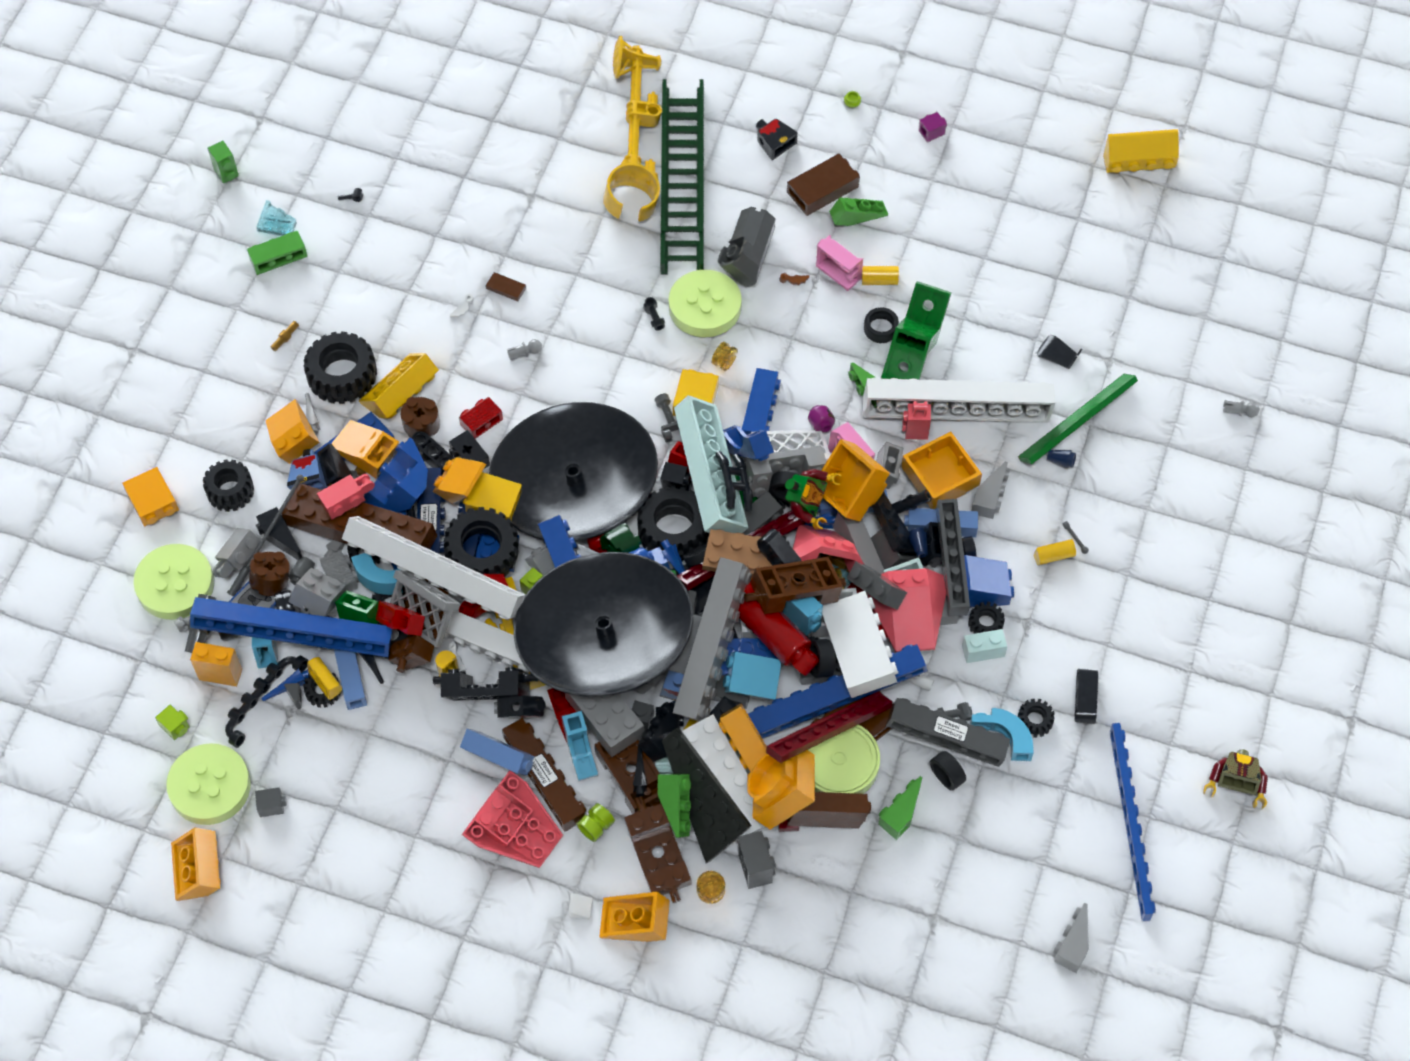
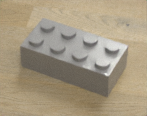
M565 693V698L576 712L582 711L585 724L611 757L641 738L644 732V725L620 694L587 697Z

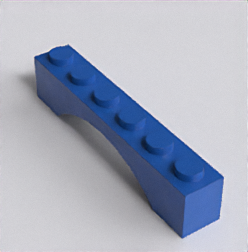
M737 425L723 430L728 452L732 456L739 454L742 458L747 457L762 461L769 458V454L774 453L766 430H758L749 435H746L741 427Z

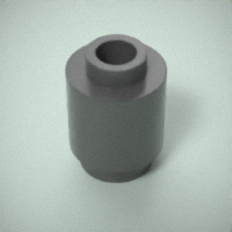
M301 557V559L297 560L289 574L290 582L296 585L311 567L314 569L315 563L307 557Z

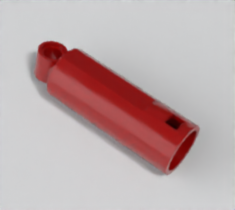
M751 581L749 585L746 584L744 590L746 594L754 593ZM744 600L743 604L740 603L738 610L740 611L739 618L785 666L793 665L801 674L807 676L819 663V658L810 650L811 641L782 611L764 614L760 603L756 600L749 602Z

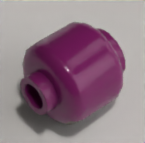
M816 405L810 410L808 421L815 431H822L823 433L832 429L835 424V417L827 406Z

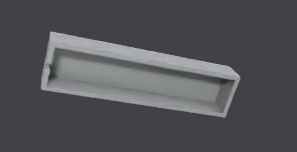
M720 557L673 709V713L681 717L699 722L710 715L711 708H709L711 700H714L717 691L715 685L721 679L722 662H725L727 659L728 650L726 649L728 643L734 637L733 626L740 617V611H738L740 603H744V594H746L744 590L746 584L749 585L752 577L751 570L743 563Z

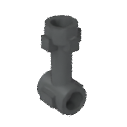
M967 702L958 704L957 709L944 711L943 707L934 710L935 712H944L952 718L959 717L965 721L971 720V715L973 714L971 706Z

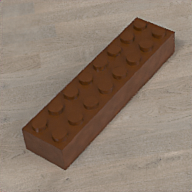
M299 483L281 514L287 526L345 544L348 542L343 540L342 536L349 517L355 516L362 517L429 550L437 538L433 523L364 502L346 511L341 516L331 519L317 495L322 490Z

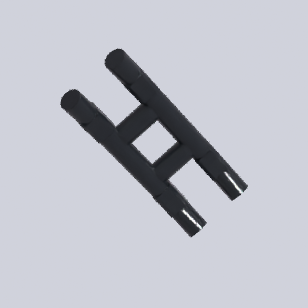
M718 451L715 456L722 468L726 486L727 509L735 508V490L743 491L744 511H752L753 493L750 489L745 461L739 454H734L732 459L737 468L729 467L727 457L721 451ZM731 475L740 476L741 483L732 482Z

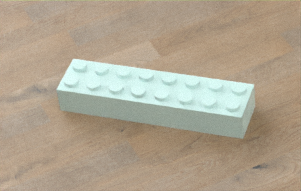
M688 395L674 407L704 531L710 533V529H721L730 533H743L748 529V524L739 491L735 490V508L727 509L726 486L722 468L715 456L718 451H721L729 460V467H732L717 406ZM731 475L732 482H736L735 475Z

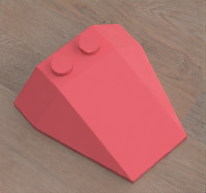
M804 524L797 527L793 550L802 561L817 559L819 553L842 557L849 572L855 562L864 564L855 545L835 531L827 529L816 530L813 526Z
M927 568L882 573L881 575L907 592L898 610L884 605L872 597L875 605L873 610L878 614L881 626L894 651H902L903 647L910 644L913 646L917 644L920 651L935 650L946 598L944 575Z

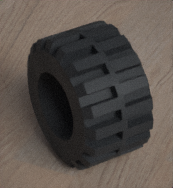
M226 459L222 463L220 461L216 462L215 466L211 465L209 467L210 471L206 470L205 477H203V488L208 501L211 502L213 507H217L220 511L224 509L225 512H229L230 509L237 511L238 507L242 509L245 507L244 503L250 502L249 497H253L254 485L250 472L246 466H243V463H237L236 460L228 462V459ZM227 482H237L231 489H220Z

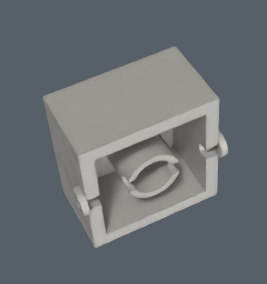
M311 567L296 583L288 602L301 608L303 613L327 616L336 606L335 602L342 595L345 585L337 579L330 578L320 570Z

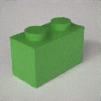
M223 140L208 147L213 169L223 184L239 176L233 154Z

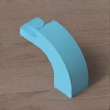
M366 553L351 557L357 578L364 587L378 594H393L397 582L393 578L395 570L380 569L374 564L372 556Z
M992 708L990 715L985 713L972 714L971 725L982 726L987 731H996L1010 739L1011 761L1032 760L1034 754L1032 736L1020 718L1011 712L998 708Z
M582 711L562 716L564 733L578 781L598 776Z

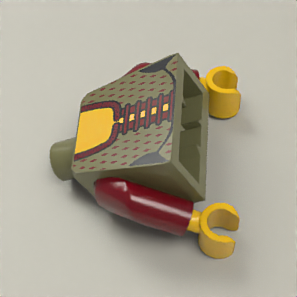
M1240 749L1237 753L1230 752L1228 758L1223 757L1214 764L1209 776L1210 782L1204 787V795L1206 789L1211 788L1213 790L1211 797H1214L1216 793L1215 784L1217 782L1218 786L1255 796L1258 793V797L1252 803L1253 808L1257 807V801L1262 803V809L1267 805L1264 794L1267 791L1268 776L1263 768L1259 766V760L1256 757L1249 756L1247 750Z

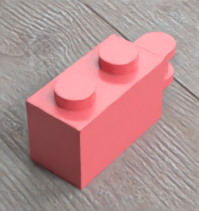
M914 401L913 404H908L907 411L903 412L902 432H905V439L928 440L931 423V404H927V401H924V403Z
M350 474L318 492L317 495L330 518L334 519L366 501L363 495L371 491L375 484L373 481H370L368 474H363L356 479H353Z

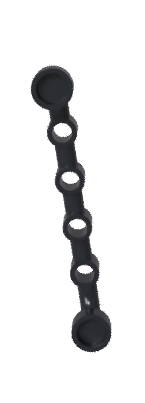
M301 655L298 657L288 656L279 661L277 665L270 663L267 666L266 673L268 675L266 678H257L253 684L254 692L252 694L246 692L242 695L241 703L243 705L239 709L233 707L228 712L230 720L226 724L225 733L229 738V744L235 748L243 744L245 734L239 730L233 731L234 726L243 721L245 713L257 704L258 698L262 693H266L269 690L273 680L281 676L285 666L292 664L294 670L299 669L302 673L308 666V659Z

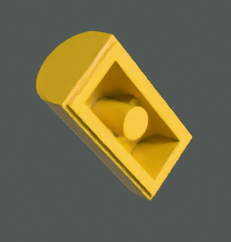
M863 266L862 285H898V266Z
M1073 539L1037 547L1033 556L1037 565H1043L1075 557L1076 547Z
M445 650L437 654L435 661L439 676H441V673H448V669H459L456 655L451 651Z
M315 657L308 661V673L327 699L331 700L342 691V686L322 659Z

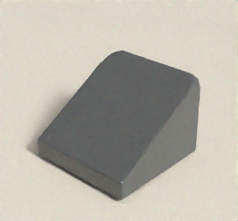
M284 684L286 692L298 710L301 709L302 690L300 684Z

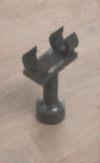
M663 393L655 397L654 400L657 407L662 408L668 424L661 426V433L667 443L673 441L671 432L679 430L678 422H675L669 407L671 403L669 395Z

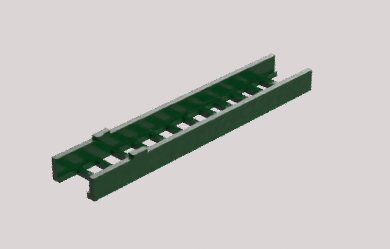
M662 79L661 275H668V261H697V270H704V79H699L697 98H669L667 79ZM697 106V112H669V107ZM669 120H697V126H669ZM669 134H697V140H669ZM669 148H697V154H669ZM669 161H697V169H669ZM669 175H697V183H669ZM669 189H697V197H668ZM668 203H697V212H668ZM668 218H697V226H668ZM698 232L699 241H665V233ZM668 247H697V255H668Z

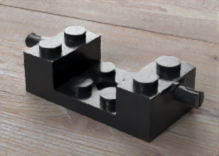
M507 667L505 671H499V686L498 684H486V688L473 685V676L467 675L465 671H460L459 669H448V673H441V676H433V684H441V697L453 701L497 700L499 697L530 696V681L538 682V679L532 674L523 673V670L515 667Z

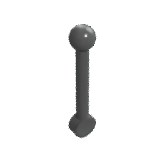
M1067 521L1063 522V527L1069 531L1081 547L1082 553L1087 554L1089 552L1088 547L1082 544L1070 528V524Z

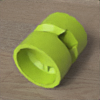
M596 803L588 811V816L584 815L576 823L581 833L592 842H596L603 835V829L607 830L615 822L612 814L599 803Z

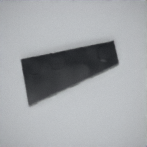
M883 491L878 501L872 505V508L892 551L916 556L908 539L909 531Z

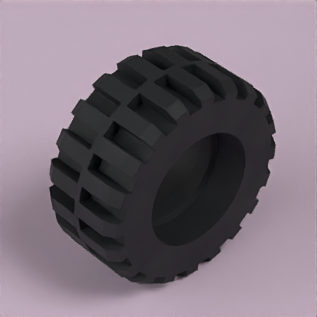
M343 331L341 333L331 332V335L327 336L325 334L321 336L319 341L315 340L312 343L313 347L310 346L307 349L303 365L305 375L312 392L318 395L320 399L324 401L328 399L329 403L339 402V404H345L346 401L353 402L356 398L359 397L360 399L365 396L364 393H368L372 388L371 385L375 384L377 367L371 346L366 343V340L362 337L358 338L357 334H348ZM338 360H349L356 363L354 369L344 375L335 376L324 372L331 363Z
M670 486V489L660 488L659 492H652L649 495V499L638 510V536L641 539L643 548H647V551L660 547L663 551L664 548L661 542L668 539L671 545L676 544L681 561H684L683 557L686 553L708 542L709 533L704 531L695 492L692 490L689 492L684 487L676 489L675 486ZM672 514L684 516L692 523L687 530L677 534L666 533L660 530L656 524L661 518Z
M478 507L479 510L470 508L467 509L465 514L463 512L459 513L457 520L455 518L452 519L450 527H447L445 531V557L482 575L504 574V577L509 574V569H513L518 558L517 530L513 527V522L510 519L505 520V514L502 512L497 514L496 509L489 508V510H484V507ZM487 534L499 542L500 548L492 556L476 558L465 552L463 543L473 535Z

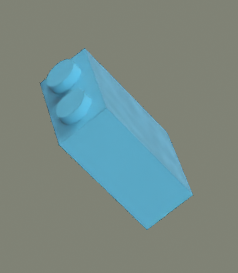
M814 597L786 601L782 612L804 634L808 635L820 628L823 605Z
M732 652L731 656L727 657L726 667H728V674L725 675L723 680L725 692L766 700H776L781 661L779 659L740 652Z

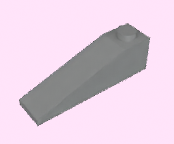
M838 511L833 525L836 533L855 545L866 566L882 574L884 570L863 520L861 519L859 522L848 519Z

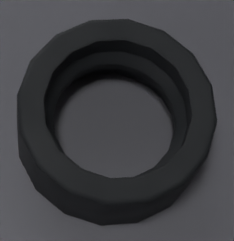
M884 307L870 310L864 320L865 335L876 343L892 341L895 329L899 324L898 316L892 310ZM876 319H885L892 324V328L886 332H879L871 327V322Z
M790 471L774 473L771 477L769 493L774 498L787 502L786 494L788 489H786L785 483L797 473Z
M828 639L812 640L810 650L819 658V663L810 671L815 678L831 677L836 665L833 644Z
M941 751L930 760V766L935 776L949 790L954 791L966 781V774L963 768L947 751Z

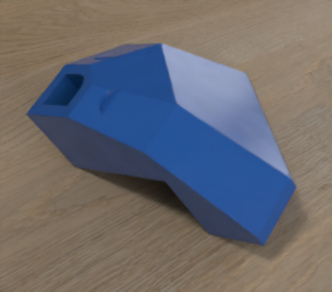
M409 438L405 443L402 441L395 449L397 454L389 464L385 462L380 468L379 472L381 474L374 482V488L364 494L366 500L364 503L399 512L409 510L423 494L427 487L428 468L412 438Z

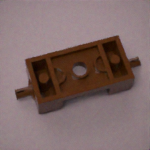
M829 557L755 568L751 581L754 593L744 594L745 602L758 601L764 614L783 611L786 601L816 596L817 601L822 605L835 603L839 600L842 588L846 585V580H844V577H838ZM794 578H798L803 582H797L794 580Z
M436 587L443 593L447 595L449 594L447 591L441 589L440 587ZM414 594V602L417 604L419 603L418 595ZM408 598L404 600L405 608L410 607ZM430 602L426 603L427 612L432 611ZM416 608L417 613L422 615L421 608ZM442 610L438 612L440 621L443 616ZM433 615L429 616L432 626L435 624ZM435 628L432 630L434 638L436 639L438 633L437 629ZM409 634L407 638L394 642L391 645L388 660L398 665L396 671L403 673L405 670L430 663L435 646L419 635Z
M635 741L613 757L609 755L600 742L595 743L594 747L597 758L604 769L609 770L625 796V803L631 813H636L639 809L635 799L638 798L640 804L641 801L636 796V792H633L635 772H628L626 768L629 765L637 764V749L640 741ZM642 751L647 781V792L644 791L643 799L646 807H654L661 804L658 797V774L660 773L652 760Z
M643 796L639 797L641 804L638 798L635 799L639 810L632 815L624 817L626 827L650 892H659L662 895L670 893L672 903H676V899L679 902L681 899L677 890L692 885L691 877L681 856L662 804L646 807ZM655 848H662L664 855L660 858L654 857L652 851Z

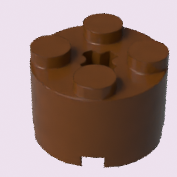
M410 397L406 400L400 415L403 429L408 436L412 438L413 434L419 431L425 432L429 436L435 435L440 428V418L435 401L426 397Z
M257 552L254 554V558L250 563L249 584L253 590L255 588L259 591V594L264 596H274L275 593L287 588L290 565L285 558V554L282 552Z

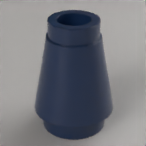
M1050 450L1047 460L1065 468H1073L1076 461V453L1072 452V450Z
M924 528L910 530L908 539L917 558L928 556L927 532H924Z

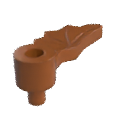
M782 273L779 281L786 283L788 280L793 285H800L805 283L810 276H789L787 273Z

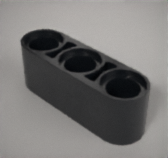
M422 431L414 433L412 439L418 451L423 453L424 461L432 468H441L443 475L445 471L443 466L448 460L454 459L453 456L427 433Z
M770 529L757 541L759 550L772 566L802 561L781 533L775 529Z
M1078 668L1074 720L1079 723L1095 724L1097 717L1098 670Z

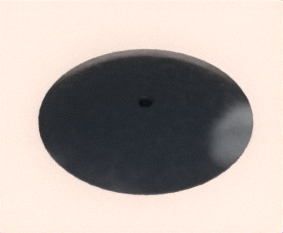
M572 402L541 410L516 425L497 447L491 460L489 474L522 484V493L511 520L513 527L530 536L544 539L538 524L560 515L569 524L571 529L568 531L569 536H573L575 541L609 532L626 522L642 507L656 481L658 458L651 436L642 424L631 415L605 404Z
M603 552L585 555L554 568L540 578L527 592L515 617V647L519 658L528 671L539 681L555 690L587 697L616 695L649 683L665 672L677 660L687 645L693 626L692 603L681 580L667 567L650 558L623 552Z

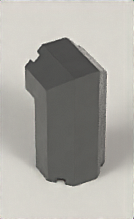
M756 207L741 210L733 236L728 242L730 245L727 248L724 246L721 249L717 260L724 270L745 287L756 284L775 230L776 218L767 210L755 211Z

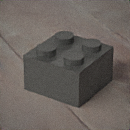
M762 831L738 836L737 852L748 889L771 884L775 875V860L769 854L768 837L763 836Z

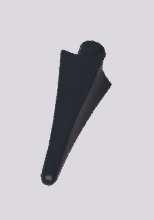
M359 653L373 671L379 683L383 684L384 680L373 655Z
M638 746L633 792H636L637 797H644V791L647 792V781L643 765V753Z

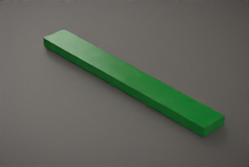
M1122 374L1018 456L1020 462L1029 464L1036 462L1138 381L1136 375Z

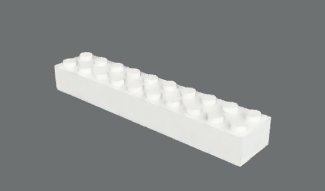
M867 378L863 394V417L903 419V412L907 411L908 404H913L914 401H917V403L927 401V404H931V419L1049 423L1056 403L1054 384L1045 382L1011 383L1008 381L975 382L971 380L940 381L934 379ZM871 400H876V408H874L873 404L871 403Z

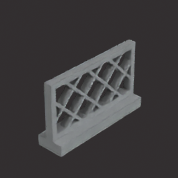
M395 570L393 578L397 582L390 603L395 605L398 603L399 606L405 608L404 600L408 598L410 607L407 609L417 612L416 608L420 607L422 615L425 616L424 624L426 628L422 630L421 637L434 646L441 647L453 611L459 610L460 603L427 581L415 577L414 573ZM403 585L406 590V595L402 596L401 592ZM414 594L418 595L419 603L417 604L414 602ZM430 602L432 609L430 612H427L426 603ZM441 610L445 612L442 621H440L438 614ZM431 615H433L435 624L432 626L429 620ZM435 628L437 629L438 633L436 639L434 638L432 630Z

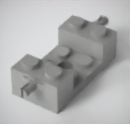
M815 446L769 454V458L762 461L747 458L746 472L753 497H761L765 492L769 491L771 477L776 472L790 471L801 475L803 471L810 469L822 470L827 462L822 447Z

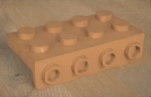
M710 529L702 570L716 572L720 557L746 565L751 570V578H753L755 568L772 565L757 546V541L761 536H748L742 533L725 532L721 529Z

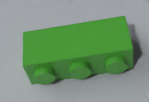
M298 230L247 248L249 259L257 275L308 257Z

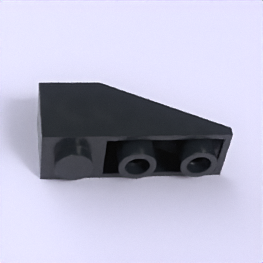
M676 700L670 703L665 702L660 706V712L650 721V727L642 733V739L638 743L641 750L653 762L667 756L662 740L676 728L677 714L673 713Z

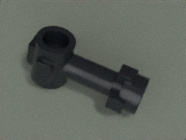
M648 297L643 304L644 311L652 317L651 326L656 331L662 330L665 327V320L660 318L656 311L658 307L657 301L653 297Z

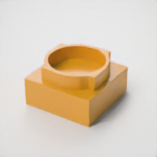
M951 431L903 455L901 468L919 493L924 490L929 491L931 501L926 503L931 509L937 507L938 500L957 499L966 494V492L978 487L981 482L982 473Z
M840 439L821 470L828 472L829 475L832 473L841 474L842 477H834L835 483H840V485H833L829 480H826L825 482L828 484L823 498L844 517L860 522L868 508L878 501L888 484L885 481L890 473L858 445Z
M806 750L782 763L766 754L758 761L752 772L747 775L748 794L753 798V819L771 830L815 802V755Z

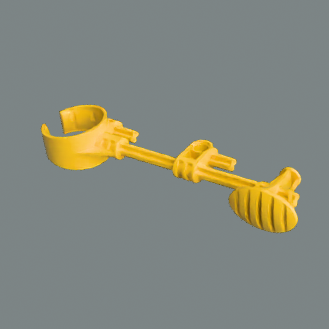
M620 35L614 47L613 73L615 79H618L620 76L631 71L630 101L626 105V121L629 123L628 155L609 174L603 203L606 210L619 219L623 204L613 196L611 189L618 186H633L641 189L651 198L652 202L641 207L638 215V221L640 222L648 219L654 213L660 193L658 174L655 172V162H653V159L645 161V166L641 165L642 160L638 155L639 126H657L662 112V108L657 104L658 95L655 92L647 94V102L640 101L642 69H655L658 71L661 67L660 55L653 56L643 53L640 45L631 47Z

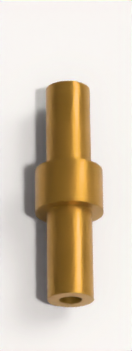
M293 321L286 330H282L278 335V339L270 346L271 349L277 351L284 342L286 343L299 324Z

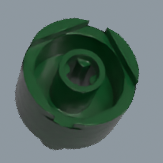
M626 523L617 526L600 537L602 550L606 549L607 552L629 553L640 548L639 545L642 544L639 536L633 535Z

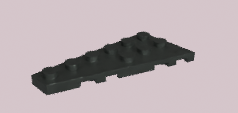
M675 728L662 740L673 774H690V821L706 863H709L752 825L681 729Z

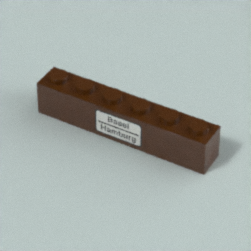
M521 718L501 729L503 738L508 745L535 756L533 766L528 772V777L564 832L576 826V823L585 815L587 810L582 801L578 802L574 797L576 793L571 785L567 786L564 780L566 778L563 772L555 768V761L551 754H546L543 750L545 746L540 738L536 739L533 733L535 732L529 722L526 723Z

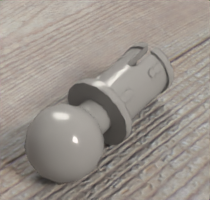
M532 339L528 345L522 342L521 345L508 348L507 353L510 360L525 355L529 356L528 352H540L542 344L539 340Z
M1225 400L1223 407H1225L1223 412L1239 413L1240 416L1245 412L1248 416L1254 417L1260 411L1259 406L1254 402L1245 405L1244 401L1234 402Z

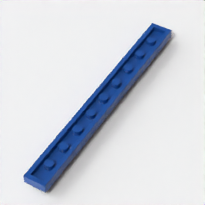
M1112 723L1109 732L1142 922L1150 921L1156 912L1155 902L1151 901L1150 894H1152V884L1147 880V874L1149 873L1148 863L1144 862L1143 857L1145 855V844L1141 843L1140 839L1142 827L1137 822L1139 810L1138 805L1134 804L1133 799L1135 798L1134 785L1131 786L1130 779H1132V769L1127 764L1129 752L1124 747L1126 735L1125 731L1121 730L1120 723Z

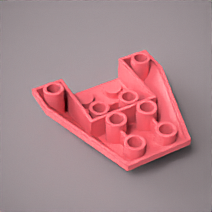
M512 771L506 774L462 833L465 838L479 848L537 868L541 867L563 836L527 782Z

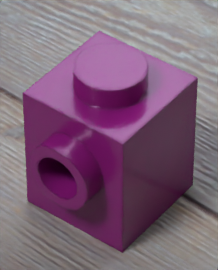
M938 112L928 114L919 120L918 131L928 143L945 135L947 122Z

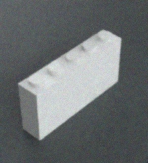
M865 591L840 599L838 602L823 605L822 610L851 698L897 682L895 674H898L895 662L891 663L889 658L893 657L889 645L885 646L883 643L887 640L883 629L879 630L878 625L881 624L877 613L873 614L872 609L875 608L872 597L868 598Z

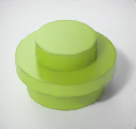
M849 91L844 97V103L851 108L857 107L861 103V97L858 92Z

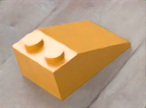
M296 399L266 420L270 440L278 457L289 464L294 459L302 456L305 449H311L320 443Z
M458 457L448 460L443 467V470H445L443 475L438 476L433 484L435 486L433 492L451 504L468 497L486 464Z
M659 892L604 897L599 937L601 939L644 942L666 940L670 900Z

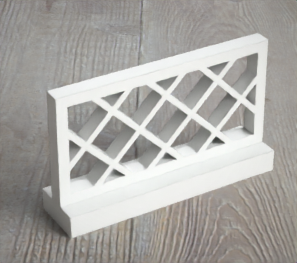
M767 431L771 444L778 447L777 451L773 449L774 453L781 450H792L785 446L787 443L795 446L796 449L807 448L803 445L806 442L813 447L821 446L826 461L831 455L822 431ZM817 436L819 440L818 443L810 439L809 437ZM792 437H798L802 442L799 443L792 439ZM774 438H781L785 441L782 444Z

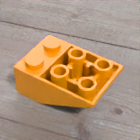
M350 420L332 442V445L343 458L376 479L380 474L379 470L385 462L388 464L392 459L399 441L384 431Z

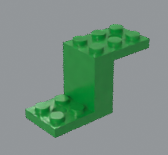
M919 281L916 282L906 317L895 329L881 379L920 380L927 354L937 344L952 292ZM926 300L932 301V309H927L924 306ZM901 362L908 364L909 369L907 371H903L900 368Z

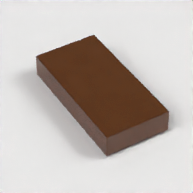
M493 272L486 284V289L519 301L526 290V284Z

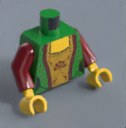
M810 469L803 471L801 475L795 474L792 479H788L785 483V487L788 489L786 501L790 503L793 515L808 524L811 522L816 530L824 529L819 526L818 522L827 523L826 519H815L813 517H816L828 484L825 481L829 480L833 485H840V483H835L834 477H842V475L838 473L829 475L825 471Z

